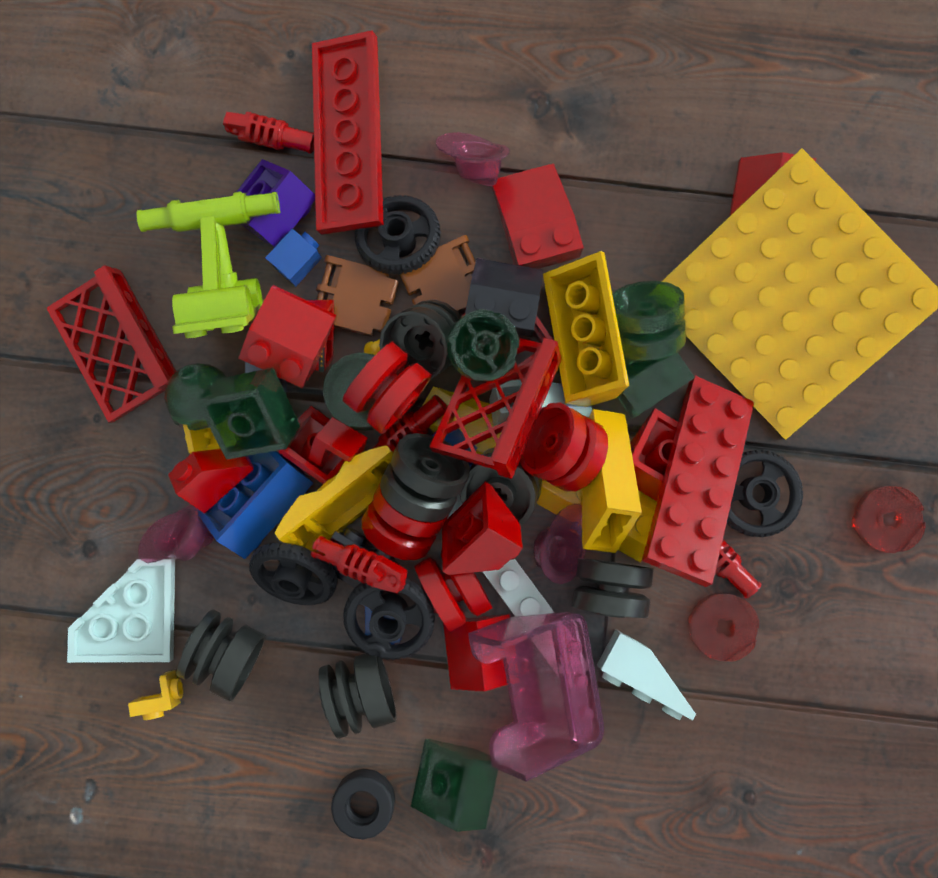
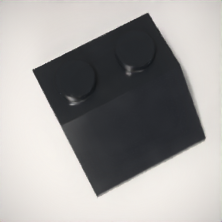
M476 258L464 317L465 325L532 337L540 298L543 270Z

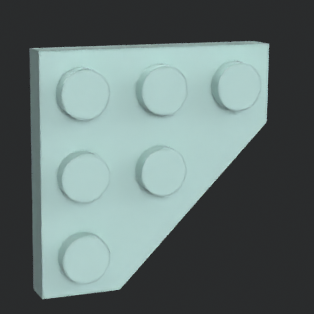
M137 559L128 568V571L116 583L112 584L82 617L78 618L68 628L67 663L173 661L175 559Z

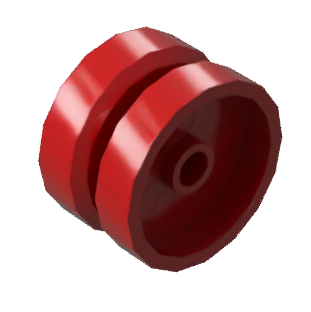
M394 342L387 344L366 364L348 387L342 400L356 413L364 412L372 406L367 416V423L380 434L386 432L413 406L432 377L418 363L411 364L403 370L408 354Z
M561 402L550 403L541 408L521 456V466L531 475L543 481L546 480L565 492H576L588 486L603 467L608 452V435L602 425L581 415V413Z
M379 484L372 502L362 517V530L366 538L377 549L387 555L402 560H418L427 555L448 516L436 522H423L404 516L392 508L386 501Z
M430 557L414 565L422 584V589L427 593L435 613L439 615L450 632L466 623V614L460 601L464 600L470 612L477 617L493 608L474 572L447 575L443 573L436 560Z

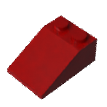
M554 163L491 180L514 265L540 269L580 258L584 249L575 215Z

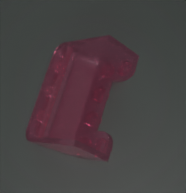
M559 612L510 617L468 633L471 652L477 661L489 664L503 659L514 722L496 730L490 739L489 751L493 768L527 782L596 748L601 743L604 736V722L588 627L581 615Z

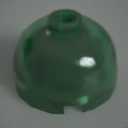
M478 309L463 315L453 324L446 339V353L450 364L460 375L473 381H492L500 378L514 366L517 360L515 357L517 355V348H519L518 334L515 326L509 319L499 312L495 313L487 309Z
M196 363L180 368L170 377L166 383L164 401L174 424L179 426V423L187 425L189 430H200L222 422L226 418L224 412L229 409L230 405L232 409L235 407L236 394L223 371L210 364Z

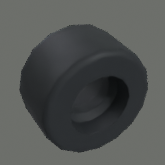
M361 769L353 771L344 777L333 795L331 805L333 820L339 830L351 838L361 840L375 837L385 830L392 819L395 794L393 786L384 775L376 770ZM366 791L374 795L377 807L371 815L362 816L352 810L350 802L355 793Z

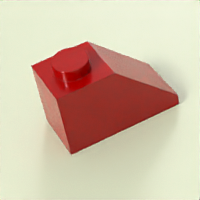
M231 447L192 452L185 460L179 462L168 476L176 495L205 514L253 471L254 467L242 447Z

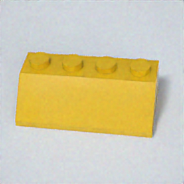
M599 251L543 273L554 341L558 342L562 358L559 369L565 403L582 407H589L616 399L629 387L605 253Z

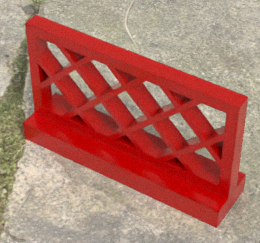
M104 265L94 271V278L46 309L108 423H113L165 390H173L183 382L121 270ZM97 287H100L104 295L101 308L88 305L90 293ZM70 304L78 306L74 325L67 324L60 313L61 310ZM86 309L99 312L95 331L82 328ZM107 315L115 316L119 322L116 337L103 334ZM81 332L94 335L90 353L82 352L78 346ZM102 337L115 341L111 360L98 356ZM123 343L131 345L135 351L132 365L119 362ZM96 360L109 364L105 382L97 380L93 373ZM117 366L131 370L127 388L113 385ZM139 372L147 374L154 386L145 393L134 391ZM112 389L125 392L122 407L115 411L109 403Z
M482 329L430 444L431 450L497 470L499 476L512 479L562 360L558 342L544 338L542 343ZM488 341L501 344L504 349L503 352L486 359L483 353ZM523 351L535 353L531 362L520 367L517 366L513 356ZM509 358L514 370L496 378L491 366ZM487 369L492 380L473 388L470 382L473 375ZM518 377L522 383L520 390L505 397L500 385ZM496 388L501 399L482 407L477 396ZM474 398L479 410L460 418L457 413L460 404ZM506 407L509 413L507 420L492 427L487 415ZM483 417L488 430L469 438L464 426ZM461 428L466 439L465 441L454 446L443 444L448 433ZM493 437L496 446L491 457L477 454L473 446Z

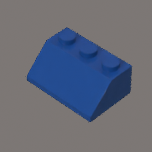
M262 434L245 451L254 470L205 514L197 508H193L215 540L243 559H246L261 544L262 540L275 525L281 522L300 495H304L313 484L296 464L273 449L272 443Z

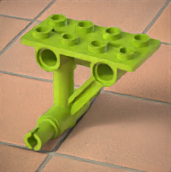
M240 191L234 192L233 196L184 203H181L180 200H172L167 204V207L137 210V222L141 232L172 228L173 231L177 232L198 229L201 231L203 285L188 287L187 293L173 295L172 306L176 323L172 326L173 334L184 333L185 338H196L208 335L207 331L214 330V328H221L222 333H233L244 330L243 326L249 325V322L254 320L264 301L260 284L257 278L238 280L237 273L232 271L224 226L247 223V221H250V217L280 214L277 192L246 196L245 193Z

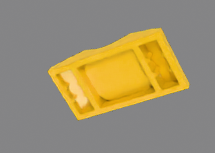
M386 445L355 455L350 462L345 460L338 474L326 481L317 491L300 495L275 531L277 538L283 543L295 544L311 551L314 550L312 546L319 536L330 540L335 531L343 530L365 513L373 500L387 465L392 460L393 452Z

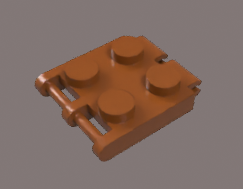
M467 235L439 246L433 257H430V260L425 265L422 264L421 268L406 274H400L409 296L419 291L422 294L412 299L414 305L421 301L438 300L449 304L458 312L466 310L472 280L471 274H473L476 263L468 246L470 241ZM460 247H462L467 257V260L470 264L469 266L466 265L460 253Z
M325 255L324 263H326V268L321 284H317L316 291L319 292L317 300H324L325 294L328 295L327 300H334V314L337 315L334 327L371 337L374 331L381 332L391 314V309L381 307V304L383 302L393 305L399 285L398 280L389 278L390 274L374 270L368 265ZM336 266L331 286H327L332 267Z

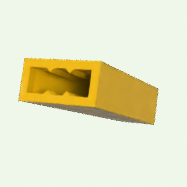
M593 409L589 418L604 427L608 435V452L605 463L597 477L588 486L582 488V547L588 550L616 553L641 515L642 510L625 414Z

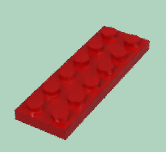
M371 30L312 43L316 231L324 235L384 225L377 36Z
M694 376L689 380L644 549L643 562L704 587L713 584L754 406L752 400L698 376Z

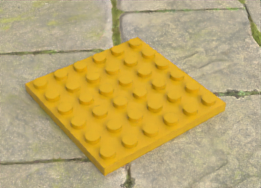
M803 148L648 294V297L745 398L754 402L756 410L785 440L938 309V287Z

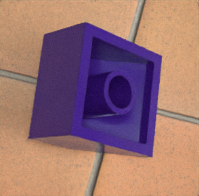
M264 159L259 162L236 191H241L246 196L277 192L280 214L250 217V221L241 224L259 239L274 248L295 227L299 220L310 212L315 201V194L291 171Z

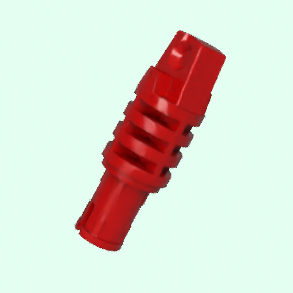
M226 112L223 125L226 132L237 135L241 141L251 144L255 143L259 146L263 145L275 150L288 147L312 154L314 151V132L289 127L288 123L284 120H276V118H268L256 113L246 112L245 114Z
M435 394L415 413H406L402 419H399L395 425H392L388 431L378 438L379 442L372 449L387 445L394 453L399 440L405 435L414 433L427 434L428 428L444 415L448 406Z
M319 536L312 546V549H314L311 552L313 558L337 566L338 571L342 575L349 576L354 580L358 579L359 582L367 583L368 586L393 593H399L404 589L408 570L382 555L372 551L369 552L367 549L360 548L355 544L343 546L323 536Z
M723 539L715 574L722 579L727 578L743 597L748 599L760 589L762 584L741 565V556Z

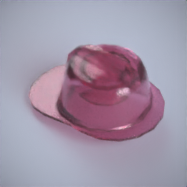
M447 133L436 139L437 148L445 154L454 157L458 173L463 179L487 186L496 184L502 159L510 153V149L506 146L492 143L468 133Z
M568 505L559 511L551 526L542 530L534 541L533 553L536 566L541 568L545 576L553 583L564 584L570 582L576 576L578 558H584L588 550L582 547V505Z
M189 505L180 511L157 520L150 526L140 541L138 555L141 561L146 563L157 562L168 557L189 561L202 548L212 543L213 536L208 532L203 521L198 518L197 508Z

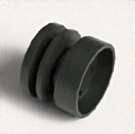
M427 300L421 301L389 319L381 331L379 346L381 350L387 344L394 342L408 354L403 370L411 364L418 363L432 375V379L460 359L466 349L468 335L466 325L457 310L445 302Z
M212 609L190 634L183 648L176 674L178 677L186 680L194 672L192 682L197 686L202 684L209 674H212L210 692L231 702L240 692L251 673L263 647L265 634L244 625L233 637L231 636L233 619L227 617L220 623L221 613Z
M369 653L356 656L354 658L353 674L350 673L343 660L336 663L335 672L329 664L319 668L321 705L336 738L347 737L349 726L353 733H360L362 730V715L364 714L373 728L396 722L394 697L384 662L380 657L376 655L369 656Z

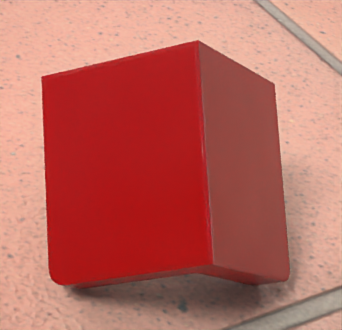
M332 417L315 436L308 460L320 466L332 452L350 462L355 455L363 453L368 438Z

